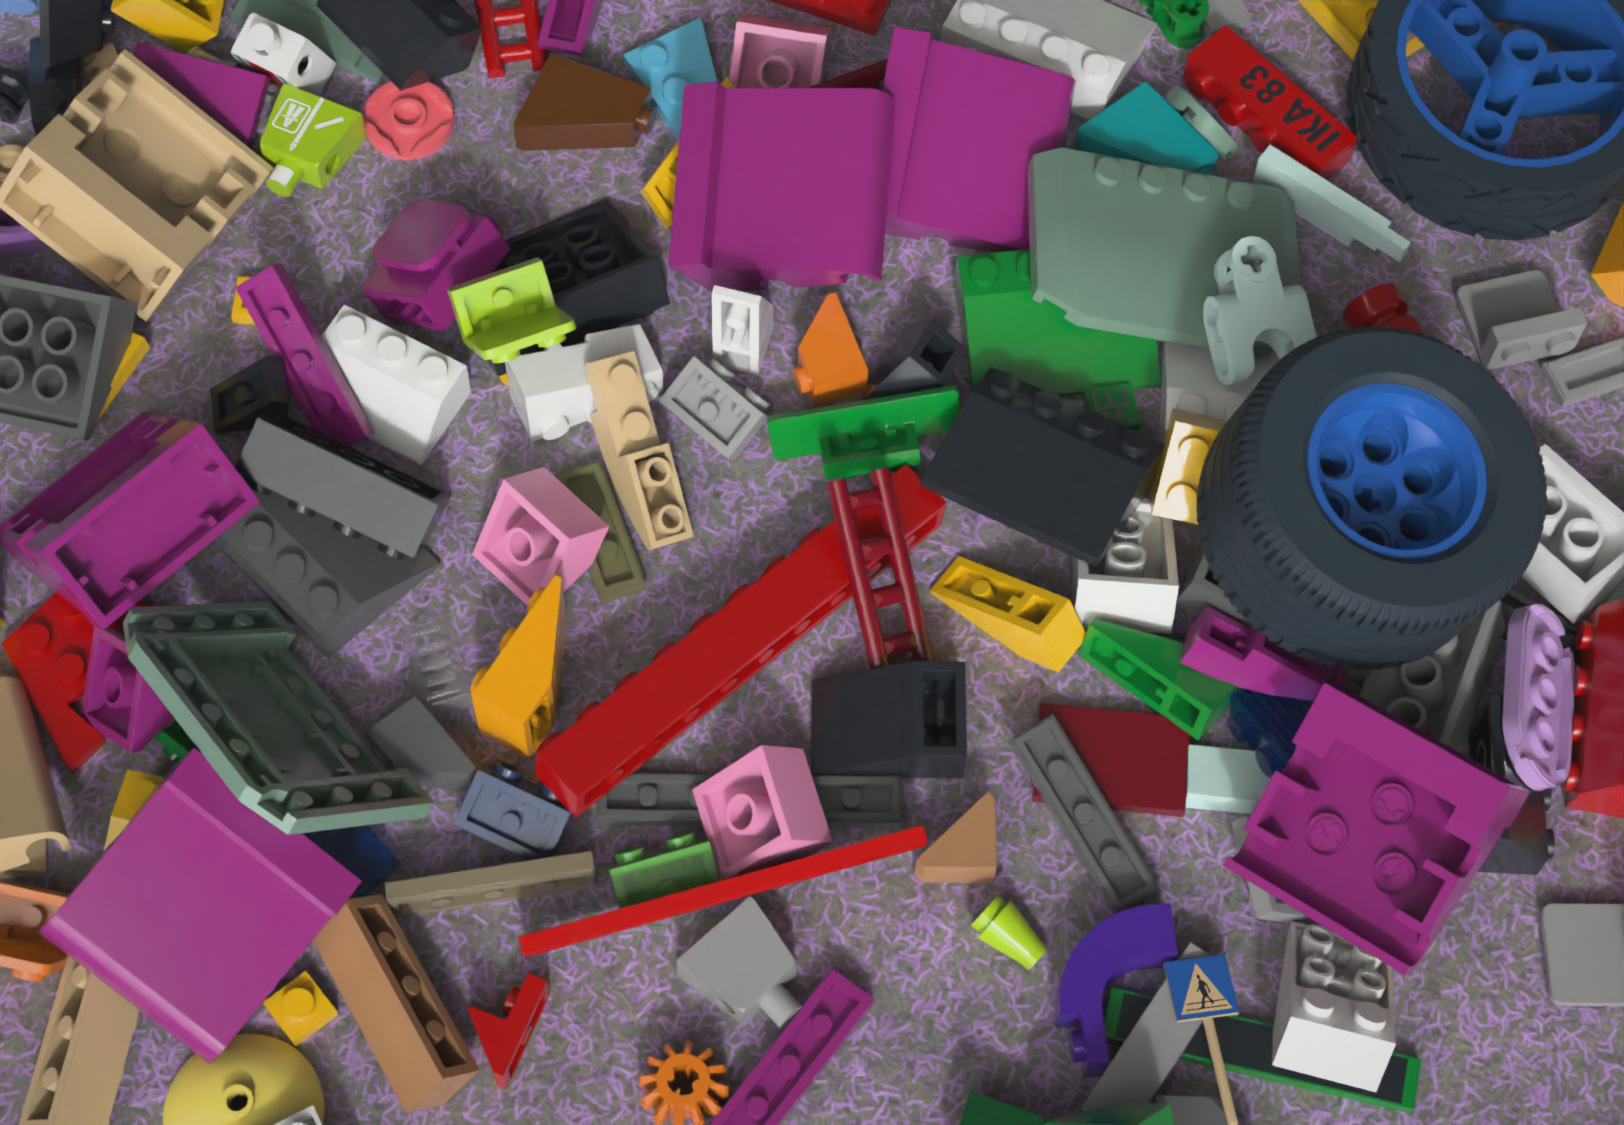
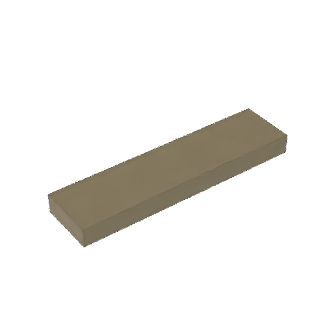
M592 851L388 882L385 883V892L388 906L394 917L400 918L595 887L594 884H597L593 854Z

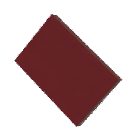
M1040 703L1038 722L1052 714L1054 715L1111 810L1184 817L1189 734L1164 715ZM1033 784L1032 802L1045 803Z

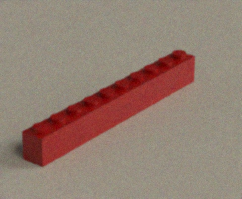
M905 464L894 474H890L909 552L941 525L947 502L940 495L921 487V478ZM877 506L854 512L860 541L884 535ZM835 519L822 530L819 527L811 530L801 540L798 549L785 558L781 555L775 558L766 567L762 577L751 586L743 584L729 596L726 605L714 615L711 612L702 615L692 625L689 634L677 644L673 641L665 644L654 655L652 663L641 672L632 671L624 676L616 685L614 693L601 703L593 701L588 704L577 716L576 723L562 734L560 731H555L541 742L536 753L535 776L576 818L853 597ZM889 554L865 560L870 583L891 567Z

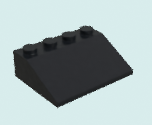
M607 198L505 240L510 247V251L493 271L496 272L537 257L542 260L555 305L573 317L576 325L575 330L565 334L566 339L560 343L562 347L572 346L584 341L586 334L611 330L635 318L647 317L653 314L655 310L670 304L657 256ZM534 344L520 349V355L545 350L543 347H539L538 344ZM491 359L486 360L498 377L506 374L505 362L492 363Z
M990 367L970 392L921 478L920 486L1097 567L1151 489L1165 444L1148 437L1141 431L1132 430L1105 418L1098 412L1087 410L1060 398L1053 392L1042 390L1024 382L1010 373Z

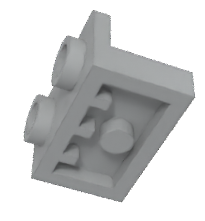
M693 356L659 399V402L724 457L734 462L763 424L768 426L767 418L771 415L766 409L770 403L749 386L744 392L731 382L735 374L717 359L712 358L707 363Z

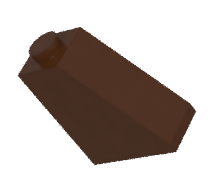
M550 53L513 124L516 148L532 151L635 147L641 134H649L655 123L657 109L652 107L651 87Z

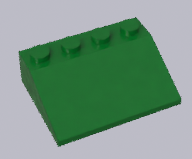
M1030 249L956 257L953 286L963 344L966 347L965 356L971 391L990 367L1010 373L1024 382L1042 390L1053 392L1059 397L1083 395L1086 389L1131 383L1132 389L1161 386L1157 340L1079 327L1064 319L1065 310L1045 298L1041 304L1031 299Z

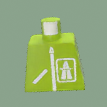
M284 83L260 141L263 159L274 167L266 180L267 187L281 197H290L300 180L323 189L367 138L362 113Z

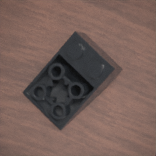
M912 661L812 680L811 775L902 776V778L963 779L967 759L965 662Z

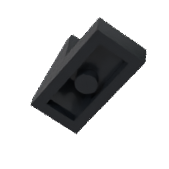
M267 355L210 388L216 434L252 429L258 417L274 411L288 416V383L285 376L283 358Z

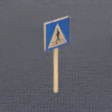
M1223 954L1164 962L1163 967L1176 1023L1203 1020L1227 1125H1238L1213 1020L1216 1017L1239 1014L1226 956Z

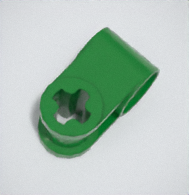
M1138 0L1140 4H1146L1148 8L1144 9L1145 12L1153 18L1165 38L1172 45L1188 49L1201 43L1204 38L1202 22L1205 21L1209 12L1207 0Z

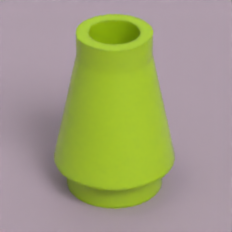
M999 895L992 900L970 925L980 934L977 939L1017 961L1028 971L1049 948L1041 941L1013 901L1010 900L1007 903Z

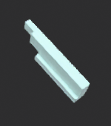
M1269 145L1259 157L1252 183L1281 188L1294 202L1297 215L1347 247L1354 239H1357L1374 251L1377 248L1398 262L1405 257L1411 242L1390 229L1392 223L1390 220L1272 145Z
M1189 744L1186 808L1252 814L1275 771L1283 770L1293 755Z

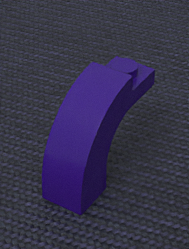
M1170 903L1137 906L1108 917L1092 928L1081 939L1066 964L1055 1002V1028L1076 1027L1077 1030L1069 1031V1047L1072 1062H1081L1083 1078L1102 1076L1110 1063L1102 1013V996L1107 987L1122 975L1139 970L1164 968V962L1175 961L1178 949Z

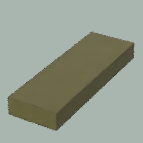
M600 460L554 474L562 484L609 525L596 558L588 568L600 604L647 590L645 578Z

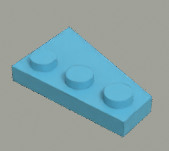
M701 17L623 54L624 64L636 82L651 87L652 105L657 109V112L677 141L680 138L684 85L717 81Z

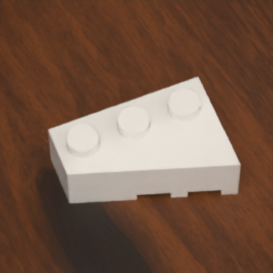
M640 324L586 334L584 338L586 343L562 347L558 343L543 347L545 351L520 355L513 360L505 362L510 397L531 442L541 438L545 440L557 439L563 436L569 430V427L587 420L592 423L589 413L595 412L597 409L584 364L635 351L648 401L651 402L658 393L664 391L662 368Z

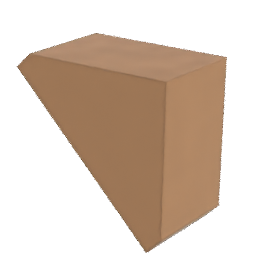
M987 792L916 859L914 876L920 882H994L997 869L995 797Z

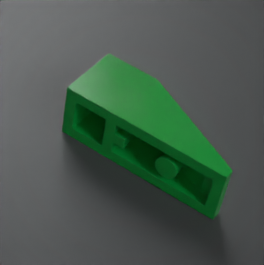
M1094 619L1089 624L1078 654L1161 715L1166 716L1196 740H1199L1231 708L1239 690V687L1209 677L1179 663L1184 643L1099 619Z

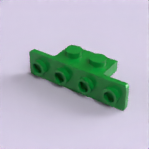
M947 386L771 415L767 418V424L775 460L821 453L826 480L836 478L851 479L861 474H867L869 471L889 467V471H898L905 464L908 466L922 465L917 437L947 433L961 408L957 387Z

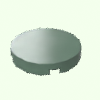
M1175 84L1165 94V100L1207 142L1212 144V147L1223 160H1229L1240 150L1239 146L1223 127L1180 85Z

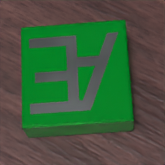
M1131 383L1084 390L1083 401L1085 409L1098 412L1105 418L1132 430H1140L1141 422Z

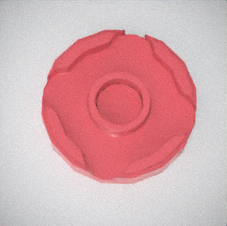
M389 81L379 86L370 95L364 107L363 121L365 131L373 147L388 157L403 160L424 158L439 150L450 138L455 124L451 100L442 88L431 81L402 91Z

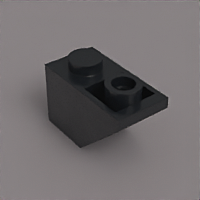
M933 319L903 328L859 401L943 387L965 352L966 347Z

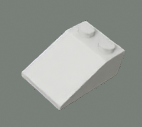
M1149 498L1142 500L1097 567L1073 557L1071 603L1083 628H1088L1094 619H1099L1149 634L1172 633L1179 588L1173 519L1152 515Z

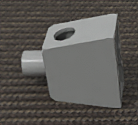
M751 896L744 900L676 960L677 975L684 982L742 1025L747 1023L762 1009L782 1029L791 1022L802 1008V1005L786 989L797 978L796 960Z

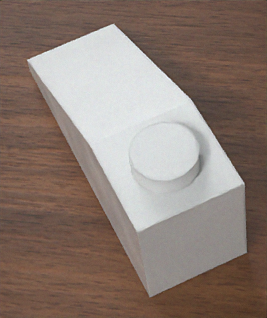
M714 285L712 290L713 358L728 368L759 375L773 330L774 305L762 296Z

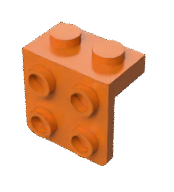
M0 879V966L12 968V976L29 981H43L45 975L62 972L67 954L41 935L39 930L57 912L69 894Z

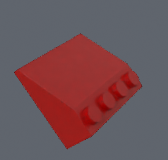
M1623 598L1600 605L1586 620H1582L1578 626L1575 647L1582 650L1581 666H1577L1574 672V696L1577 697L1575 713H1573L1571 767L1568 777L1563 783H1560L1561 789L1567 790L1565 808L1624 818Z

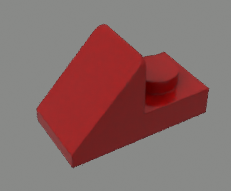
M527 973L521 987L514 985L509 992L502 1013L504 1016H507L506 1020L472 1006H467L472 1025L496 1084L504 1089L508 1088L550 996L547 980Z

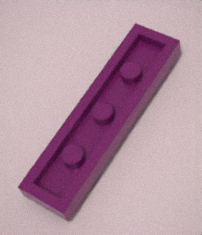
M282 264L271 265L235 287L272 356L283 358L287 383L311 427L349 446H353L374 434L373 429Z
M832 968L710 1125H781L873 1007L875 999Z

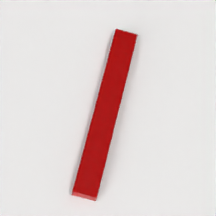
M924 825L519 936L517 939L522 956L525 955V958L916 850L926 846V843H928Z

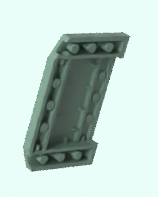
M1063 147L1033 154L1027 165L1031 299L1041 304L1045 298L1065 310L1064 319L1076 326L1210 349L1203 320V306L1207 297L1219 295L1217 282L1214 277L1216 260L1224 252L1231 250L1240 239L1248 236L1260 237L1272 246L1276 254L1282 287L1291 285L1302 287L1294 202L1281 188ZM1260 341L1254 342V357L1263 356L1272 351L1269 345Z
M270 601L130 608L123 621L128 659L237 800L287 835L426 818L435 802L407 768L387 771L290 652L288 648L296 632Z

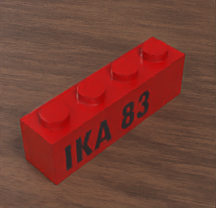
M1228 26L1222 27L1188 54L1183 74V80L1188 90L1197 98L1204 97L1218 109L1220 117L1226 124L1237 126L1247 134L1253 146L1260 153H1263L1269 145H1272L1325 180H1328L1350 162L1358 137Z

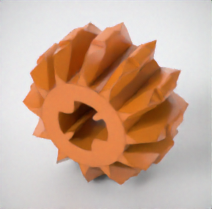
M687 1040L683 1045V1053L676 1054L674 1046L671 1043H666L663 1046L665 1061L656 1056H649L647 1058L646 1065L651 1073L640 1075L638 1083L640 1088L648 1091L641 1097L642 1108L649 1110L657 1108L653 1116V1121L656 1125L664 1124L670 1116L674 1117L673 1125H684V1119L691 1118L693 1125H704L702 1111L710 1117H716L719 1114L721 1106L716 1100L728 1098L729 1086L719 1082L727 1074L725 1065H711L714 1058V1051L712 1049L706 1048L696 1057L694 1056V1042ZM686 1077L687 1084L694 1080L692 1083L693 1092L681 1095V1089L678 1088L674 1093L676 1079Z

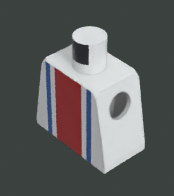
M253 12L246 20L231 50L233 57L244 69L266 75L271 78V82L281 87L286 83L317 96L321 95L336 66V62L304 36ZM308 60L305 71L299 75V63Z

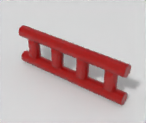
M474 0L478 24L483 28L480 36L487 75L490 79L505 76L504 63L531 59L534 72L541 71L548 59L547 49L538 48L537 45L542 27L537 0H519L520 6L500 9L493 8L492 0ZM524 23L527 42L500 46L497 27Z

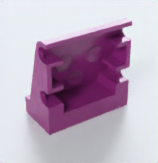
M894 27L882 91L895 99L885 234L920 240L921 236H933L948 241V245L991 253L1030 249L1027 165L1033 154L1061 147L1064 148L1076 85L1075 79L1063 73L931 39V33Z
M717 81L684 85L668 266L711 292L714 285L741 292L768 290V280L785 282L793 288L846 284L848 274H859L868 277L872 281H882L895 99L884 91L872 88H726Z
M143 411L0 524V544L19 564L77 607L93 626L104 630L258 505L260 500L201 423L184 419L176 422L173 417L155 413L149 416L147 412Z
M1324 683L1292 740L1296 744V749L1291 760L1283 770L1275 771L1243 828L1248 831L1243 846L1234 857H1227L1223 866L1400 973L1409 975L1423 959L1504 829L1511 827L1530 791L1354 692Z
M193 748L170 769L131 817L127 826L100 855L66 897L67 899L57 912L39 930V933L205 1062L211 1063L229 1045L330 918L337 915L362 881L302 833L287 835L238 801L203 754Z

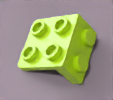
M538 257L447 288L463 342L484 360L491 359L492 363H503L520 356V349L534 344H538L539 347H548L561 343L566 339V333L576 329L574 318L555 305L543 262Z

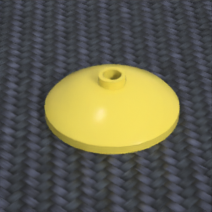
M239 1034L233 1038L223 1052L211 1063L205 1062L196 1054L185 1062L174 1077L167 1092L163 1110V1125H273L312 1105L323 1125L325 1115L323 1089L312 1065L293 1046L267 1035ZM236 1096H246L248 1102L245 1108L240 1111L230 1109V1102Z

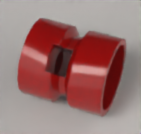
M1393 283L1381 284L1363 292L1343 312V319L1349 328L1360 326L1403 328L1405 331L1412 330L1416 334L1423 333L1428 337L1417 318L1413 315H1407L1409 305Z

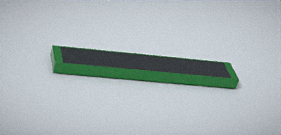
M1111 987L1104 1017L1107 1043L1122 1046L1154 997ZM1233 1015L1213 1018L1226 1071L1410 1114L1415 1108L1422 1059L1392 1052L1376 1092L1272 1065L1274 1027L1272 1024ZM1202 1022L1178 1060L1214 1068Z

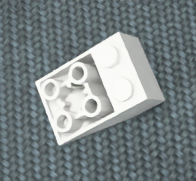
M1291 921L1273 1027L1272 1065L1376 1092L1396 1045L1392 967L1323 926Z

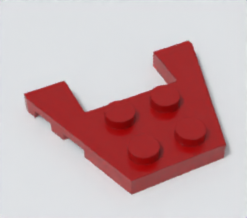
M56 592L1 644L20 680L23 682L25 690L64 764L74 774L107 742L97 730L72 709L84 697L94 626L77 607ZM139 601L132 607H146L152 605ZM129 610L109 625L110 628L125 636L123 621Z

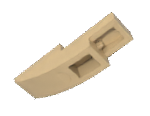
M635 351L584 364L597 411L589 413L596 438L615 489L644 545L648 550H652L694 537L669 443L660 444Z

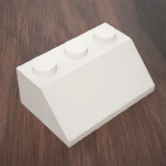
M343 305L321 337L374 431V434L367 438L422 465L471 393L467 365Z
M1544 444L1540 447L1539 454L1542 455V464L1544 465V474L1546 475V518L1537 549L1522 578L1568 620L1575 624L1606 599L1624 578V512L1548 445Z

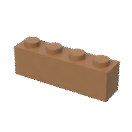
M383 895L348 899L337 915L331 917L313 939V943L406 1114L440 1106L456 1094L480 1069Z

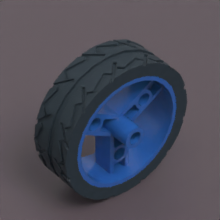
M1379 0L1355 54L1347 84L1348 121L1353 134L1358 137L1356 144L1357 147H1360L1362 157L1378 181L1404 205L1408 202L1412 211L1443 228L1473 237L1477 233L1484 239L1521 241L1549 236V231L1561 232L1587 220L1609 200L1606 196L1615 194L1624 179V0ZM1488 18L1519 24L1535 32L1517 29L1509 32L1504 37ZM1537 33L1547 37L1564 51L1547 52L1544 40ZM1416 36L1472 98L1458 135H1455L1436 119L1422 102L1410 78L1406 58V43ZM1600 114L1599 138L1591 145L1568 155L1546 159H1522L1502 155L1518 117Z

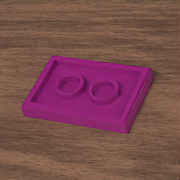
M137 42L134 56L247 147L252 149L271 78L266 75Z

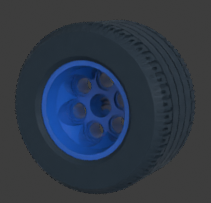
M1384 326L1351 327L1321 335L1293 349L1270 368L1214 439L1202 467L1197 495L1198 532L1200 533V542L1203 543L1202 550L1205 552V559L1210 563L1208 567L1210 571H1213L1214 579L1218 580V587L1223 589L1224 596L1230 599L1232 607L1235 606L1237 608V613L1242 614L1245 617L1244 620L1252 624L1251 627L1253 629L1257 628L1260 631L1259 634L1262 636L1266 635L1268 637L1267 640L1276 642V646L1284 647L1285 651L1293 652L1295 656L1304 657L1307 661L1314 660L1319 665L1324 664L1327 667L1334 666L1337 669L1344 668L1345 670L1391 668L1419 660L1438 650L1501 600L1515 586L1529 566L1544 528L1545 513L1547 511L1546 475L1544 474L1545 468L1542 464V455L1539 454L1540 448L1539 445L1535 444L1537 440L1532 434L1531 426L1527 425V418L1522 416L1523 411L1521 408L1516 407V401L1509 397L1510 393L1503 390L1504 386L1501 383H1497L1495 381L1496 378L1493 375L1490 376L1486 368L1482 369L1477 361H1471L1472 358L1470 356L1463 355L1462 351L1459 349L1454 350L1453 346L1450 344L1445 345L1441 340L1436 341L1434 337H1426L1423 333L1416 334L1412 330L1405 331L1403 328H1385ZM1363 449L1370 451L1375 456L1377 462L1370 460L1365 455ZM1320 464L1327 466L1332 471L1334 477L1325 474ZM1404 481L1412 484L1417 494L1408 490ZM1400 527L1407 529L1412 534L1414 541L1407 539L1402 534Z

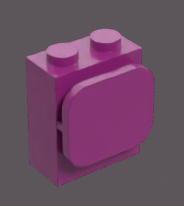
M426 199L418 200L404 208L375 243L372 255L379 265L360 288L379 313L387 320L445 332L456 319L447 288L492 273L510 251V247L500 235L499 225L489 216L482 213H468L465 207L459 204Z

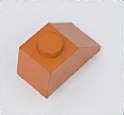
M836 292L828 294L798 347V366L792 368L793 379L799 394L807 393L813 408L864 393L868 383V368Z

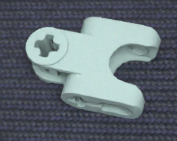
M1256 236L1242 238L1231 250L1224 252L1216 260L1214 277L1217 282L1219 295L1206 298L1203 306V320L1215 372L1222 384L1243 383L1252 374L1255 368L1253 352L1255 341L1269 345L1276 352L1280 360L1301 344L1317 338L1305 291L1299 285L1282 287L1276 254L1266 240Z

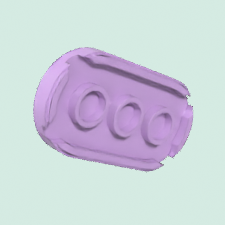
M1543 604L1517 608L1510 617L1507 632L1502 715L1504 740L1513 767L1522 781L1536 791L1556 787V784L1563 783L1568 777L1571 767L1575 663L1573 653L1570 647H1562L1559 636L1565 635V629L1561 621L1551 609Z

